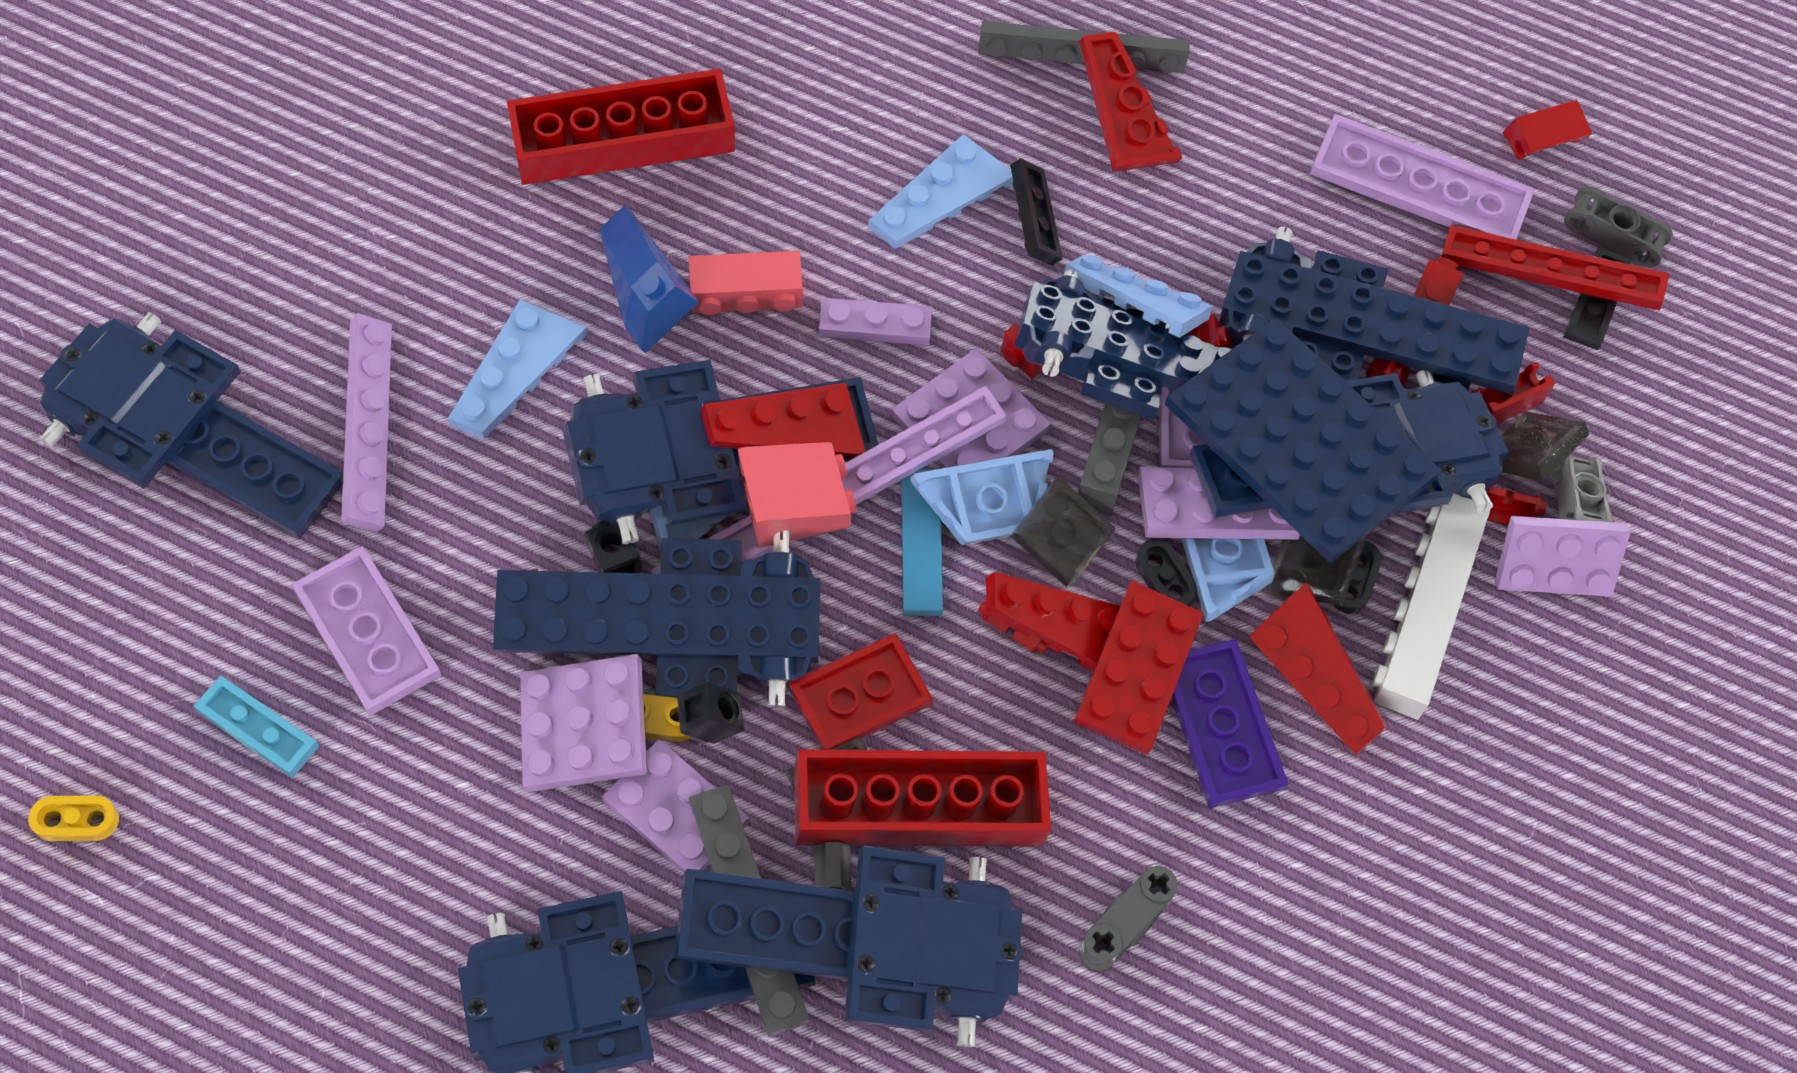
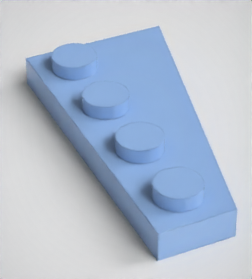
M963 134L871 217L868 228L896 249L933 229L934 224L946 217L951 219L960 214L962 208L975 201L980 203L991 197L992 192L1002 186L1005 189L1011 186L1013 182L1011 170Z
M1082 255L1066 264L1065 272L1072 270V274H1074L1076 271L1085 289L1098 296L1113 295L1114 304L1125 310L1132 308L1144 311L1142 319L1154 325L1159 324L1160 321L1169 324V333L1179 338L1207 321L1210 317L1212 305L1201 302L1199 296L1188 292L1178 293L1170 290L1168 285L1162 281L1144 280L1135 276V272L1128 268H1113L1103 264V260L1097 256Z
M519 300L449 415L448 421L450 426L484 440L517 407L516 402L528 390L532 392L541 383V377L553 365L557 366L567 356L566 352L576 342L580 343L588 335L587 327Z

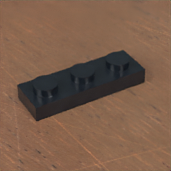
M1019 158L1010 165L1013 178L1012 185L1019 208L1018 215L1025 238V249L1028 256L1053 266L1061 261L1063 257L1045 170Z
M1599 246L1593 256L1630 265L1633 261L1631 258ZM1579 293L1563 338L1599 350L1618 301Z

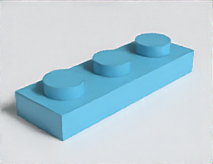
M221 675L193 706L197 713L291 778L297 774L319 747L316 740Z

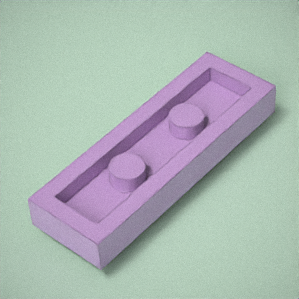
M822 298L819 337L929 346L932 306Z

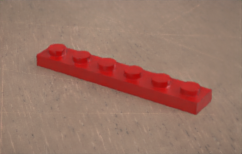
M1453 225L1450 226L1442 252L1443 258L1459 264L1458 266L1658 311L1662 307L1670 273Z

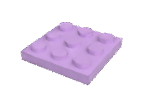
M977 348L891 409V417L905 431L985 386L989 388L1007 415L1006 422L934 461L940 469L1018 455L1048 433L1051 426L1048 420Z
M637 654L520 672L522 784L527 792L647 774L642 659Z

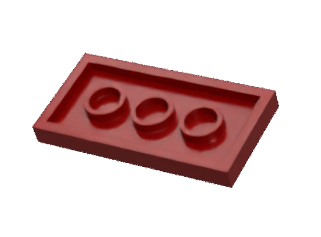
M1131 580L1073 722L1147 755L1153 747L1204 613Z

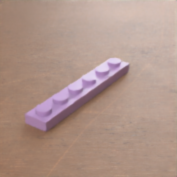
M357 313L350 319L341 523L378 532L385 526L392 324Z

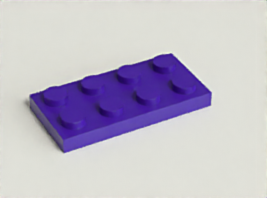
M1232 639L1190 649L1171 699L1209 809L1286 790L1289 784L1237 640Z

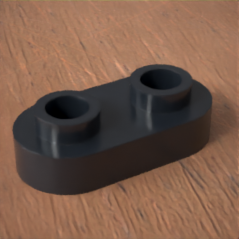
M1151 539L1144 542L1138 550L1135 565L1147 586L1154 591L1191 606L1197 592L1196 583L1173 547L1160 539ZM1151 559L1157 560L1161 566L1154 567L1148 561ZM1169 591H1177L1181 597L1173 598L1169 595Z
M1361 539L1340 556L1329 591V598L1333 606L1343 613L1354 614L1360 612L1366 606L1373 591L1382 558L1379 549L1367 540ZM1353 560H1360L1364 567L1356 566ZM1343 592L1352 594L1354 600L1345 598Z

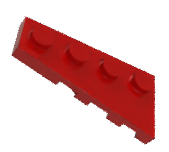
M1116 31L1083 36L1079 43L1112 171L1118 172L1178 163L1183 157L1178 147H1173L1167 135L1169 130L1163 119L1157 117L1150 103L1152 98L1147 89L1141 87L1135 75L1137 70Z
M846 383L704 404L700 409L710 446L739 449L752 446L832 442L835 455H847L848 458L854 459L865 453Z
M997 572L986 577V615L1028 637L1034 634L1046 642V647L1058 653L1065 651L1077 657L1078 664L1089 670L1095 668L1120 605Z
M1305 583L1248 637L1353 753L1357 755L1388 727L1367 688L1361 682L1352 666V661L1345 648L1341 646L1327 615L1323 613L1311 586L1309 583Z

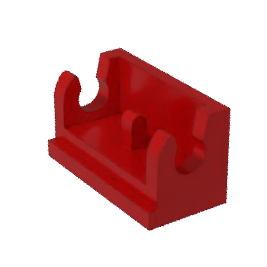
M1573 100L1516 117L1502 133L1507 138L1513 153L1519 160L1525 158L1526 155L1529 156L1535 152L1567 142H1579L1581 138H1588L1592 131L1578 100Z
M1534 362L1519 373L1513 394L1490 388H1478L1471 393H1481L1490 414L1495 417L1497 424L1542 404L1556 383L1550 375L1539 381L1536 376L1539 363Z

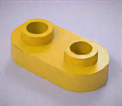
M643 694L645 738L683 742L691 738V736L681 734L680 722H675L671 719L673 714L679 713L677 698Z
M48 796L40 799L33 805L29 812L28 822L31 829L41 839L46 841H100L109 837L116 830L119 823V813L115 806L102 796ZM61 816L59 824L49 827V822L53 817ZM104 816V820L100 825L91 826L95 817Z

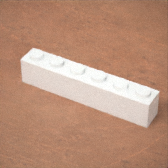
M1451 492L1453 496L1448 505L1430 507L1425 523L1431 526L1428 535L1425 533L1421 535L1415 550V555L1420 556L1417 567L1411 566L1406 577L1404 587L1410 589L1407 599H1400L1394 613L1393 620L1399 621L1396 632L1390 631L1382 650V653L1388 655L1385 666L1379 664L1371 683V687L1377 688L1373 700L1375 704L1417 720L1429 705L1490 510L1482 511L1481 513L1477 512L1472 499L1462 498L1461 495Z

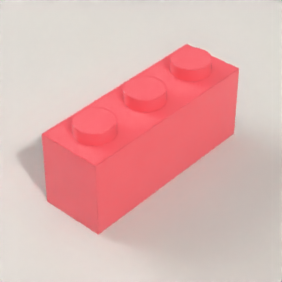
M800 251L688 256L690 290L699 301L692 309V313L715 315L719 312L739 311L741 313H752L756 310L775 309L777 311H790L794 308H802L803 286Z

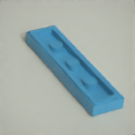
M918 470L914 473H920L931 470ZM911 474L901 480L903 616H942L941 519L911 483L910 477L913 475Z

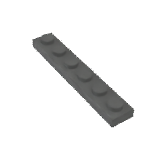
M982 21L978 54L993 57L1005 56L1025 58L1027 60L1037 59L1085 64L1079 41L1085 35L1106 32ZM1118 34L1136 70L1145 69L1166 73H1184L1190 51V40Z
M729 784L690 796L689 803L712 872L761 878ZM745 967L768 1037L809 1024L810 1019L794 973Z

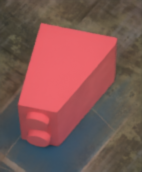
M832 442L752 446L738 449L741 480L759 548L773 545V536L780 532V540H782L783 531H789V541L850 527L851 513L856 512L855 500L851 489L844 490L841 478L847 477L846 467L842 454L835 455Z

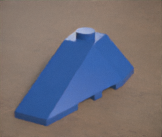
M624 205L599 231L624 326L640 349L646 353L689 313L699 301L630 208Z

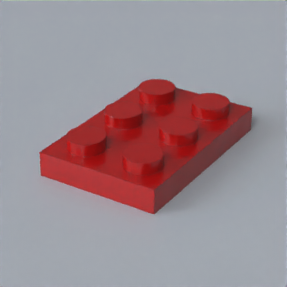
M896 633L816 669L795 682H789L788 688L822 750H838L923 710L933 703L930 692Z

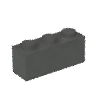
M1105 403L1080 483L1075 506L1108 516L1112 515L1141 415Z

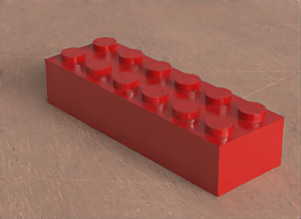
M721 68L507 101L522 185L735 152V125Z
M798 749L794 765L796 846H814L824 842H841L850 844V846L1042 847L1051 832L1046 752Z

